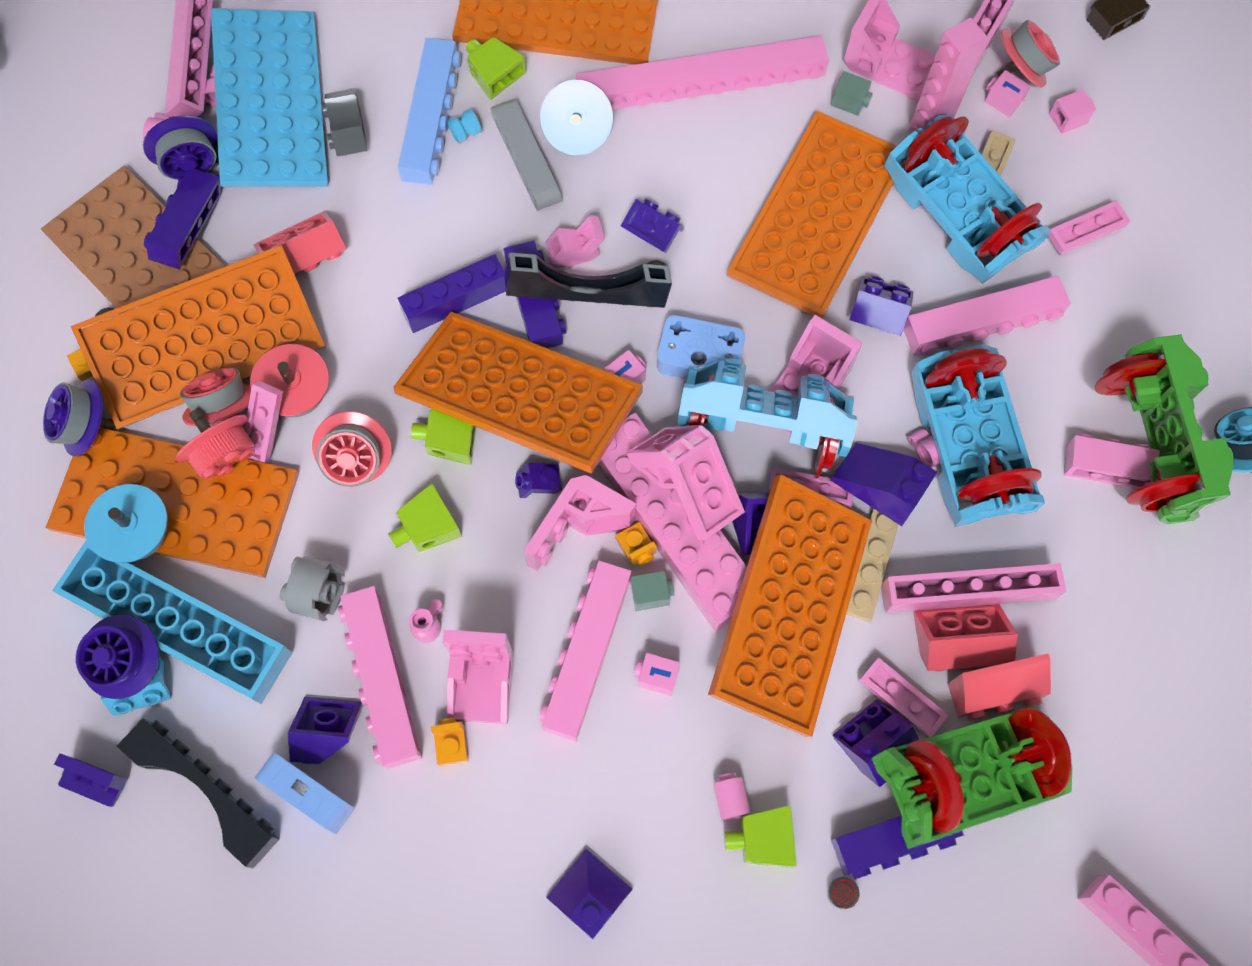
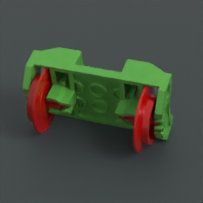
M1182 334L1155 337L1130 348L1127 354L1124 355L1125 359H1121L1106 368L1103 372V377L1095 383L1094 388L1101 395L1126 394L1128 401L1132 405L1133 412L1140 411L1150 448L1160 450L1159 457L1154 458L1155 462L1148 463L1152 483L1129 493L1126 496V502L1131 505H1140L1141 510L1144 512H1157L1159 521L1165 524L1194 521L1200 517L1198 511L1206 505L1223 500L1231 495L1229 482L1234 467L1233 452L1228 447L1226 438L1202 440L1203 432L1200 424L1197 423L1193 399L1209 385L1208 372L1203 368L1201 358L1184 342Z
M1034 706L926 739L917 740L903 746L893 747L872 757L877 773L890 785L902 814V835L908 849L950 836L999 817L1002 818L1072 792L1071 751L1067 739L1060 728L1047 715L1037 710Z

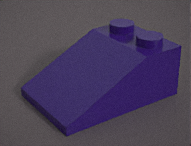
M855 443L830 481L895 523L903 526L938 472L913 456Z

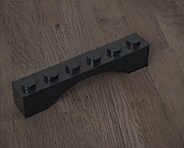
M510 252L504 277L506 296L665 308L672 286L668 266L641 264L617 274L583 276L559 270L534 254Z
M142 718L117 747L139 767L175 772L198 786L209 799L218 816L222 830L223 847L245 867L254 869L279 841L273 834L276 828L263 817L259 821L251 813L254 808L243 798L237 801L230 794L233 789L224 780L218 778L216 781L208 774L211 768L199 758L194 761L188 755L190 749L179 739L172 741L166 735L169 729L160 721L155 720L151 722Z

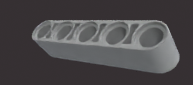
M516 99L491 107L495 124L536 210L538 211L562 202L559 188Z

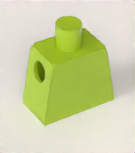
M490 38L484 44H481L477 39H472L468 42L466 51L469 53L467 57L469 71L490 100L526 74L525 57L497 38Z
M431 409L429 411L428 424L412 423L411 439L425 440V448L431 456L471 465L476 426Z
M433 484L425 488L396 512L402 526L388 533L396 548L412 540L418 552L461 537L458 526Z
M791 806L744 816L740 819L741 831L724 832L725 851L743 850L744 863L784 868L797 866Z

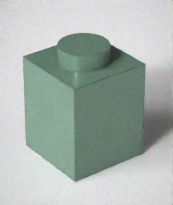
M843 71L834 90L831 106L859 116L862 107L867 108L871 101L873 93L869 92L872 81Z
M665 571L631 577L630 584L636 611L670 605V596H674L672 579H666Z

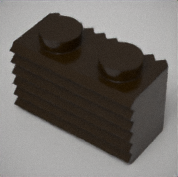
M1097 0L1090 8L1091 11L1087 17V22L1090 23V26H1093L1096 33H1099L1102 40H1106L1143 20L1151 6L1146 0Z

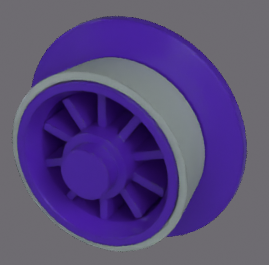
M172 116L159 122L147 132L143 140V150L146 157L158 166L159 171L164 176L179 180L187 171L197 169L207 173L213 167L216 161L215 148L218 143V135L214 126L202 118L195 116Z
M84 380L76 387L62 382L54 388L46 403L43 416L44 436L49 443L64 444L65 450L71 456H81L90 448L99 427L113 430L115 427L111 418L102 417L103 397L98 383L93 380Z

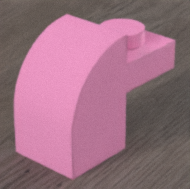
M590 215L577 230L558 228L546 241L552 265L574 266L587 263L600 255L598 246L605 240L599 216Z

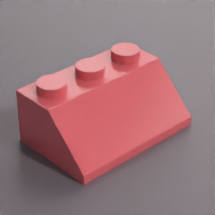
M325 211L253 244L258 254L282 245L294 274L302 270L304 272L311 271L318 266V262L325 259L328 261L336 259L342 255L341 251L346 249L332 219Z
M1000 604L914 611L919 652L927 671L940 672L947 669H972L974 667L996 666L1015 661L1018 634Z
M1049 653L960 674L948 683L958 718L968 716L969 721L986 717L985 712L996 710L997 714H1002L1015 710L1013 705L1024 703L1026 708L1042 704V698L1051 694Z

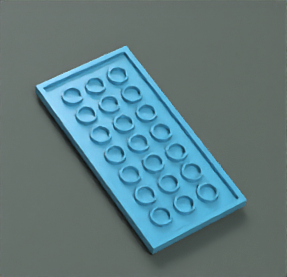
M211 8L220 187H327L328 180L314 12Z

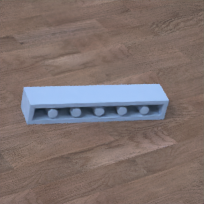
M425 38L398 164L400 177L404 182L432 185L434 175H438V153H442L444 148L442 134L448 128V116L446 114L447 110H451L453 102L451 90L452 88L455 89L457 84L455 70L461 64V52H457L455 41Z

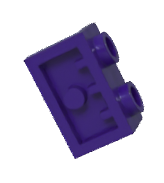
M635 199L621 227L667 253L678 232H682L685 228L678 224L681 219L668 211L665 215L657 211L659 206L648 199H645L644 202Z
M59 753L54 765L64 769L58 786L108 807L115 805L127 779L61 753Z

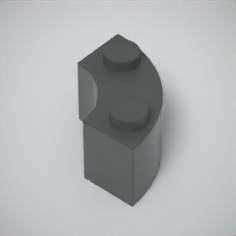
M355 88L325 94V102H321L324 118H329L331 133L327 134L330 149H335L337 157L367 151L366 136Z

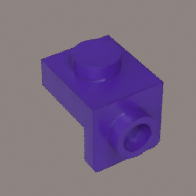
M527 463L522 467L515 477V485L519 491V497L527 498L532 493L557 494L560 492L562 487L558 464Z

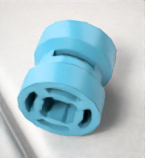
M471 109L464 111L459 118L452 117L447 120L448 127L457 143L465 141L467 135L475 136L482 132L480 123Z

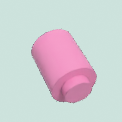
M735 772L718 776L719 782L713 785L721 820L750 815L751 811L743 777H736Z

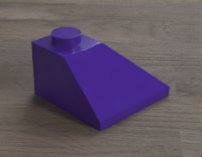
M737 492L745 512L734 519L732 523L741 552L744 555H751L770 494L768 492Z
M304 697L288 731L290 762L321 764L345 746L351 738L363 705L361 701Z
M585 849L546 898L590 938L594 939L633 889L591 852Z

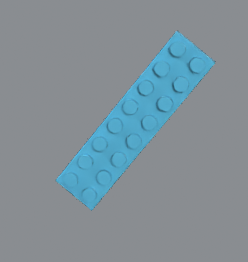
M87 541L82 545L52 590L102 619L113 615H129L140 619L154 633L159 650L259 704H262L292 654L284 645L129 563H115L101 558L90 548Z

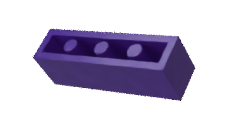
M193 169L187 171L184 176L179 178L177 189L173 195H169L163 213L158 214L155 227L152 232H148L145 236L144 247L147 249L148 260L176 269L181 268L221 196L219 176Z
M534 240L503 248L506 265L509 252L534 254L545 261L542 249L537 250ZM516 297L529 342L547 349L563 345L562 335L566 334V328L563 318L558 319L556 311H559L558 301L555 299Z
M496 254L398 297L402 313L412 333H416L444 320L450 312L458 314L506 292L505 271Z
M902 816L832 839L831 842L843 875L852 874L855 880L872 874L870 868L881 864L884 870L899 865L900 861L898 858L910 855L911 860L928 855L927 848L938 845L939 849L943 850L957 845L955 838L964 836L963 831L908 849L902 835Z

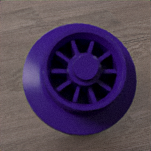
M129 615L109 616L96 623L81 639L76 650V667L87 685L100 696L109 699L128 698L142 691L155 675L159 662L158 643L152 630L140 619Z

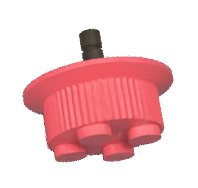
M199 409L193 410L189 413V416L195 422L201 434L193 438L177 453L176 460L179 463L189 461L199 477L205 478V480L211 479L217 474L219 477L227 475L234 469L233 464L239 460L244 461L255 453L253 449L254 444L243 429L248 418L246 415H237L211 427L207 420L203 418V414Z

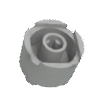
M308 556L302 558L295 557L291 564V574L288 582L281 588L280 599L285 601L286 607L291 613L326 621L328 619L325 616L327 614L333 615L340 604V596L343 595L344 585L339 583L340 576L345 577L344 569L339 564Z

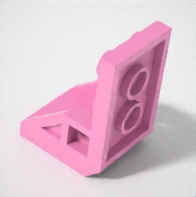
M868 0L852 28L844 62L851 71L919 101L935 55L897 39L900 24L887 1Z
M814 315L795 347L787 368L770 392L785 390L791 392L792 396L797 397L801 376L807 377L808 374L821 375L824 377V380L831 382L839 389L851 371L863 343Z
M702 425L666 427L626 452L630 463L659 487L677 490L698 540H707L745 512L715 438Z
M587 475L571 478L524 549L527 565L536 571L539 570L541 565L546 566L553 555L551 549L557 541L559 543L562 542L569 529L566 527L567 525L585 536L624 531L635 522L636 503Z
M444 630L442 642L450 653L447 678V719L455 718L456 721L507 724L513 651L506 633Z

